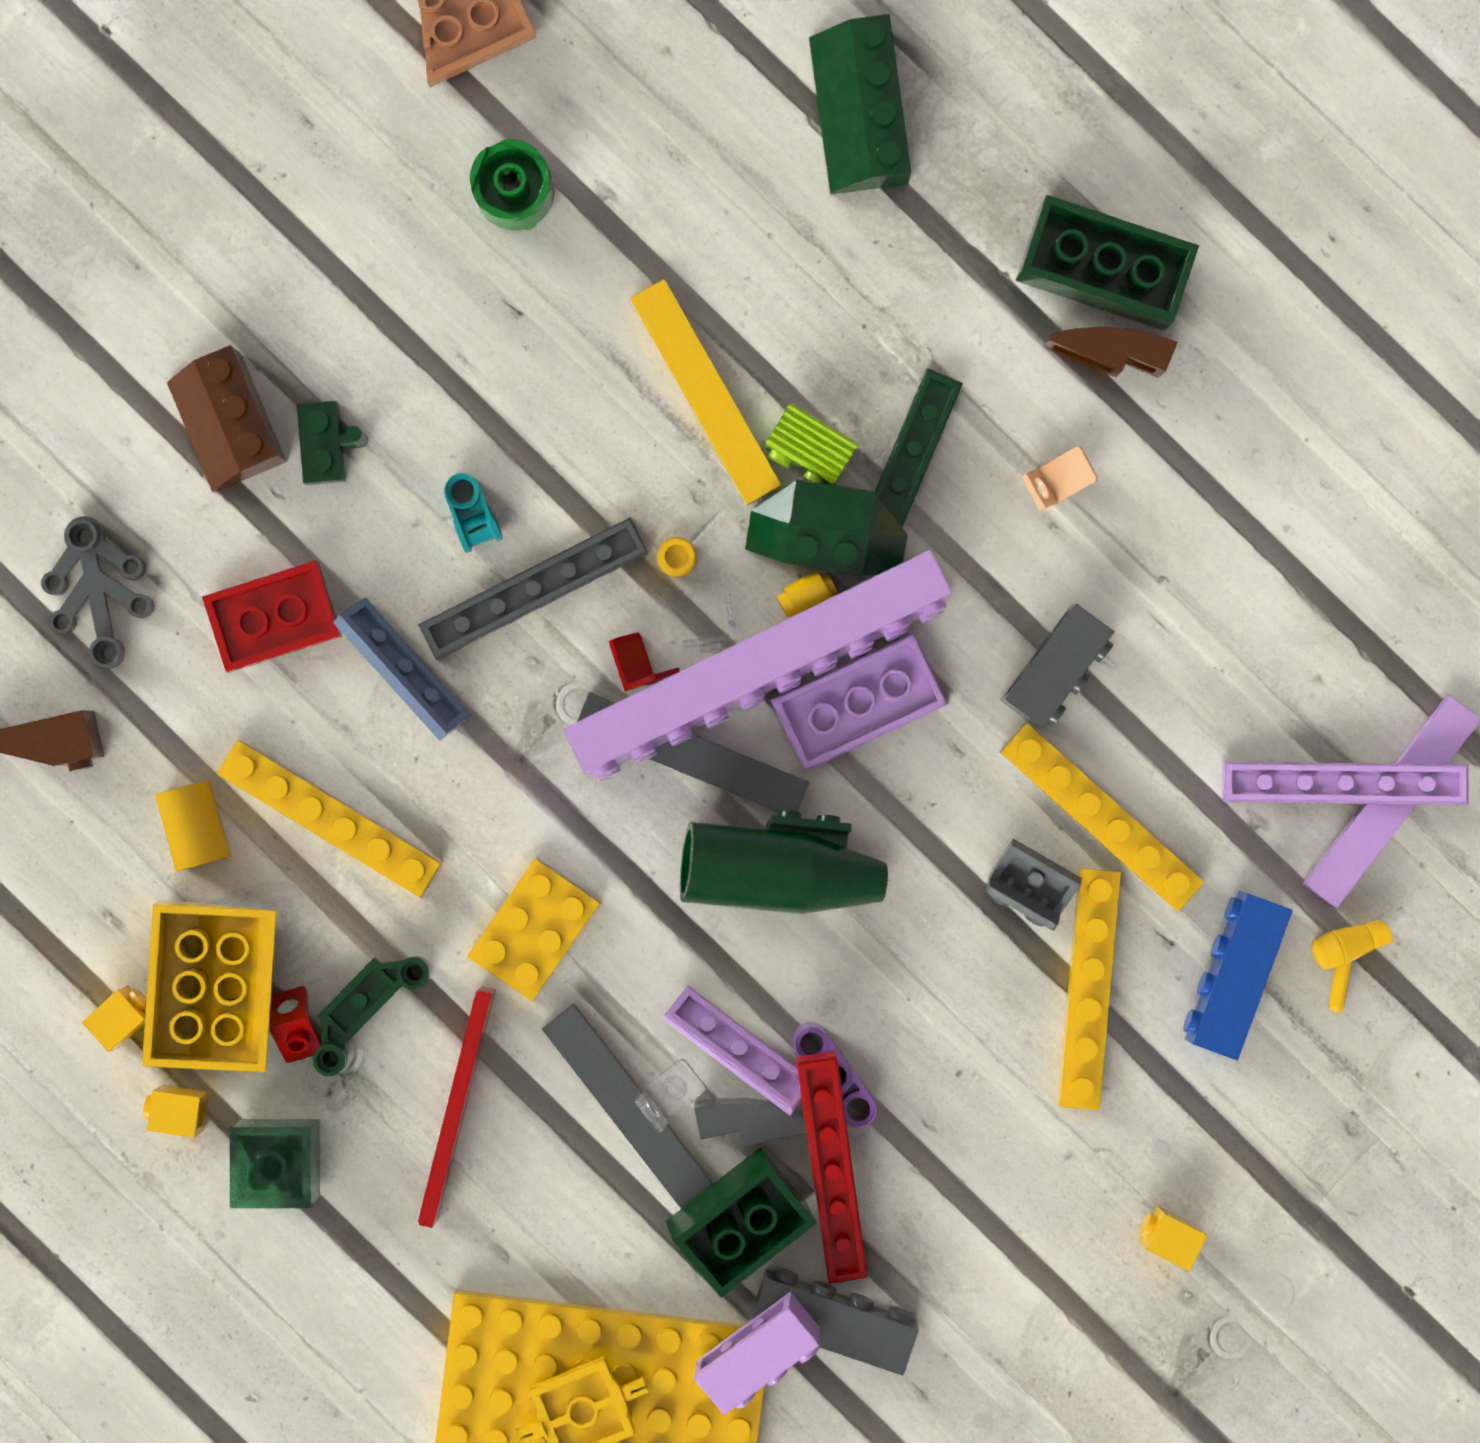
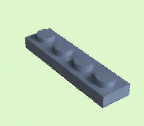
M366 597L339 614L333 623L439 741L462 725L471 716L466 708Z

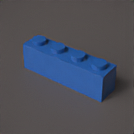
M1242 891L1238 892L1237 897H1231L1224 914V919L1228 920L1223 935H1217L1211 948V957H1214L1210 971H1205L1198 983L1197 994L1201 995L1195 1010L1191 1009L1188 1012L1184 1022L1183 1031L1187 1032L1185 1040L1193 1045L1238 1061L1293 912L1292 909Z

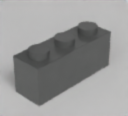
M1077 603L1071 605L1000 701L1036 728H1044L1046 724L1052 727L1066 710L1062 702L1068 694L1072 692L1076 695L1088 681L1090 676L1085 671L1094 660L1100 663L1114 644L1109 639L1115 631Z

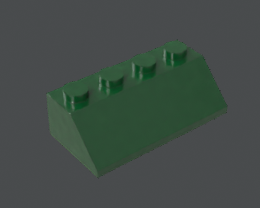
M890 14L849 19L809 37L830 195L908 184L911 175V165Z

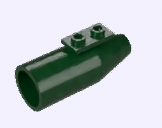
M778 811L777 816L773 815L766 822L765 829L690 821L686 829L682 849L680 900L686 903L794 914H806L883 902L886 895L888 867L886 862L848 849L847 840L852 824L841 823L840 817L834 815H818L817 819L813 820L801 818L800 812Z

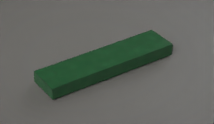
M928 368L925 370L875 489V492L902 527L963 383Z

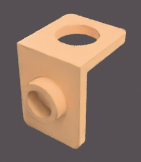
M1081 446L1069 450L1042 467L1022 476L1041 511L1059 503L1098 480V476ZM1036 483L1039 485L1040 489L1042 490V493H1043L1044 497H1043L1042 494L1039 492V490H1038V488H1037V486H1036Z

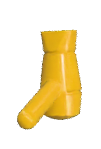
M1377 919L1364 924L1332 930L1312 940V954L1317 964L1323 970L1335 968L1328 1004L1332 1012L1340 1013L1344 1010L1352 961L1371 952L1373 949L1393 942L1389 926L1381 920Z

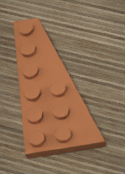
M418 0L429 87L537 38L520 0Z

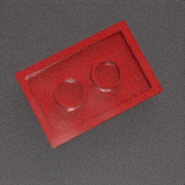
M316 560L202 596L226 673L343 637L341 631L333 623L337 617L319 561Z

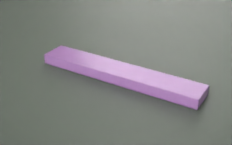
M1446 696L1394 764H1448L1478 726L1480 718L1452 696ZM1363 804L1302 884L1333 908H1338L1416 805Z
M1223 762L1222 802L1469 805L1468 764Z

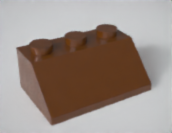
M226 346L193 360L167 382L212 492H217L287 462L242 354L233 346Z

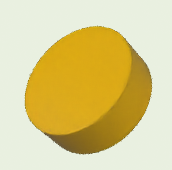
M673 537L661 544L657 553V561L659 567L666 575L681 578L690 574L695 568L697 554L694 546L688 540L681 537Z

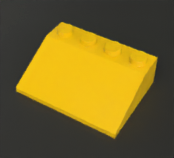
M159 901L153 904L143 1067L266 1072L277 910L175 901Z

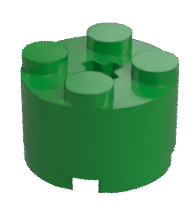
M506 139L489 148L486 147L477 155L470 170L472 194L481 213L492 224L505 230L516 231L534 228L550 210L554 197L553 180L546 161L535 147L521 140ZM515 180H518L520 184L518 188H513L511 191L506 190L505 184L512 185Z

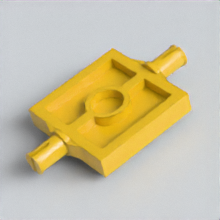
M602 1356L532 1385L529 1392L537 1409V1421L519 1429L517 1428L515 1430L517 1439L519 1438V1443H528L540 1437H544L548 1443H617L635 1435L636 1430L628 1413V1401L649 1393L648 1386L645 1384L646 1381L642 1376L635 1381L621 1386L620 1382L613 1376L606 1357Z

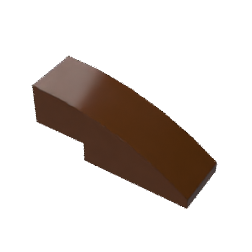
M1088 327L1051 333L1043 348L1113 377H1117L1123 371L1125 365H1128L1159 378L1166 372L1178 342L1153 333L1128 328Z

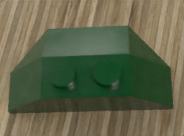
M795 479L761 504L751 509L745 549L787 564L857 575H879L903 563L908 534L875 491Z

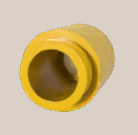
M815 570L784 587V592L776 596L787 619L832 598L838 592L827 573L820 576Z

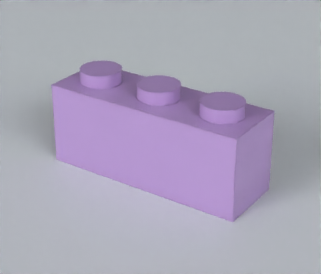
M790 1291L697 1359L693 1379L724 1415L734 1407L741 1409L754 1398L756 1391L766 1384L772 1386L778 1383L785 1376L788 1368L798 1361L804 1363L816 1354L820 1346L821 1327Z

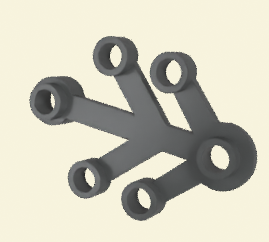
M81 516L73 519L67 525L64 532L67 548L52 571L47 572L42 577L41 586L47 594L54 596L63 595L69 587L67 576L81 559L83 575L60 610L51 614L49 625L54 632L59 634L73 632L77 625L76 615L89 598L97 637L90 645L89 656L96 666L111 669L122 663L125 657V648L121 641L114 638L106 594L126 606L128 612L138 618L149 617L154 610V603L149 596L132 592L100 570L98 555L117 565L120 573L132 580L143 577L146 572V564L142 558L135 555H127L105 540L104 528L97 520ZM84 530H90L92 538L87 544H83L80 540V535ZM135 560L138 563V571L130 575L127 572V564ZM58 576L61 585L57 590L53 591L49 586V582L53 577ZM139 599H144L146 602V609L142 613H137L134 607ZM66 615L69 624L65 629L61 630L57 625V620L60 616ZM112 645L115 648L116 654L113 659L107 660L104 657V650L107 646Z

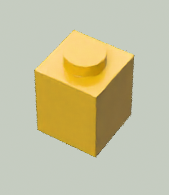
M129 986L116 990L81 1023L110 1052L119 1048L145 1024L147 998L136 988L131 990Z
M166 1085L156 1088L152 1091V1095H147L144 1103L143 1118L148 1119L146 1131L196 1137L204 1131L209 1091Z
M1159 1206L1156 1207L1153 1214L1148 1213L1139 1230V1235L1142 1236L1140 1242L1146 1250L1189 1272L1208 1237L1200 1227Z

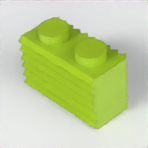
M790 402L767 439L765 448L771 451L768 457L777 464L787 469L793 464L804 471L802 476L804 480L835 485L859 444Z

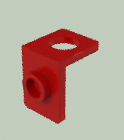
M639 632L617 637L609 641L624 691L656 683L680 672L678 667L654 674Z
M305 986L271 995L269 1031L287 1063L311 1057L321 1047V1040L309 1018L308 994ZM292 999L298 1001V1005L291 1012L284 1014L277 1012L283 1002Z

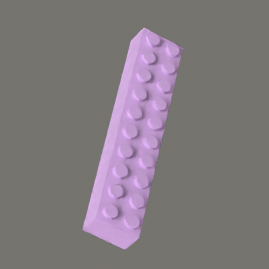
M928 550L564 728L563 731L584 774L590 779L596 777L600 782L620 773L619 765L633 759L636 764L646 761L657 754L656 747L668 741L671 746L678 745L693 737L691 730L703 724H706L707 728L710 729L728 720V712L740 706L743 711H747L760 705L765 701L764 694L776 688L780 694L801 684V676L811 671L814 672L815 676H818L836 667L835 662L838 661V658L848 653L852 659L872 649L871 645L874 643V640L885 636L886 640L890 641L908 631L907 627L911 625L910 623L919 618L922 624L941 616L944 613L943 610L947 607L946 604L952 592L931 550Z

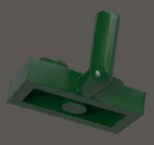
M337 401L296 404L303 483L305 485L345 482L343 449L365 447L368 443V436L357 426H351L346 430V433H341L339 403Z

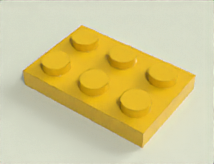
M534 858L467 957L527 999L533 1001L601 902L538 858Z

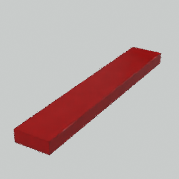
M482 986L476 991L418 1218L419 1225L433 1228L439 1217L496 991L493 988Z
M836 1051L795 1057L828 1283L868 1278Z

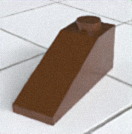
M80 710L0 729V753L52 766L68 765L69 772L93 767V759L105 757L95 712L91 710Z

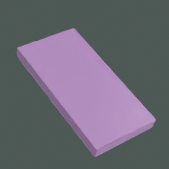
M915 633L771 699V703L804 772L948 705Z

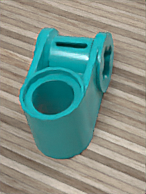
M465 473L451 476L445 483L444 494L454 519L455 530L465 553L471 552L473 546L491 539L503 540L496 516L491 506H489L479 481ZM461 482H470L474 487V495L466 503H459L454 497V490ZM486 526L485 528H483V529H481V530H478V531H476V532L470 533L471 531H474V530H476V529H479V528H481V527Z

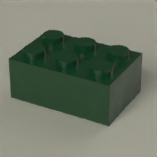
M761 1147L666 1220L672 1241L720 1298L817 1224L806 1201Z

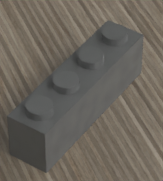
M776 1268L775 1272L765 1269L750 1314L751 1320L791 1291L821 1327L819 1348L904 1376L919 1331L917 1322L911 1318L912 1314L895 1306H890L889 1310L873 1306L874 1301L860 1294L852 1293L851 1297L835 1293L836 1288L822 1281L815 1280L813 1285L798 1280L799 1276L787 1269Z

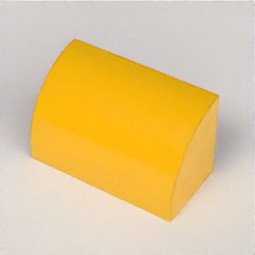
M211 781L191 784L155 794L176 872L232 857Z

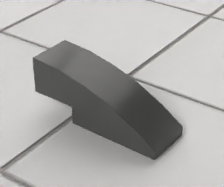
M718 1098L698 1101L694 1104L701 1140L740 1131L743 1147L806 1133L803 1109L799 1107L789 1116L770 1100Z

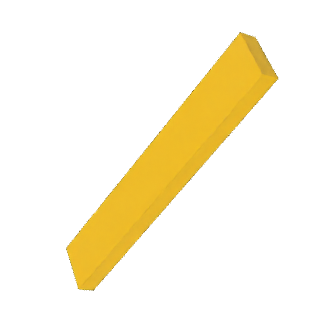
M665 279L631 297L632 305L746 506L780 488L781 484Z

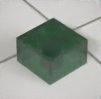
M240 1119L230 1126V1209L312 1208L320 1199V1119Z

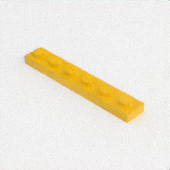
M1025 723L999 752L1175 911L1179 912L1205 883L1028 723Z
M242 740L235 742L216 773L419 898L423 896L442 865V862Z
M1079 868L1078 876L1082 878L1076 894L1058 1105L1060 1107L1100 1110L1121 872Z

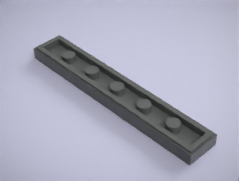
M630 517L418 625L435 659L440 660L649 553Z
M589 692L577 722L615 704V702ZM696 735L675 746H671L668 741L656 747L657 754L649 759L777 812H798L809 785V781Z
M572 1004L542 1028L549 1040L681 1209L714 1184L575 1004Z

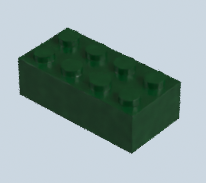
M1046 195L1040 205L1015 281L1165 331L1175 321L1199 245Z

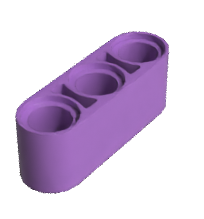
M806 1022L800 1025L793 1035V1045L797 1056L836 1051L838 1066L845 1070V1077L841 1081L846 1123L854 1128H864L870 1125L877 1114L876 1104L870 1091L820 1024ZM809 1032L817 1033L822 1037L821 1047L814 1052L805 1051L800 1046L801 1038ZM862 1098L868 1102L869 1107L865 1114L852 1116L847 1112V1105L852 1099Z

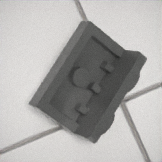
M1012 839L990 872L985 891L990 894L996 903L1005 907L1011 906L1023 913L1034 925L1045 926L1050 930H1055L1059 924L1061 913L1080 887L1082 878L1019 841Z

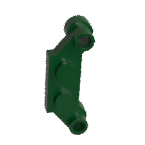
M411 956L405 960L381 963L375 957L317 1015L323 1021L321 1047L313 1055V1065L319 1074L334 1076L345 1068L348 1060V1042L402 986L414 990L421 988L429 981L431 967L427 960L420 956ZM412 965H418L422 969V976L420 978L412 975ZM329 1051L337 1054L338 1063L329 1060Z

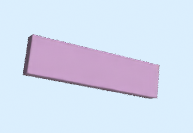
M687 986L664 1014L663 1020L789 1116L792 1115L801 1103L797 1067L691 987Z

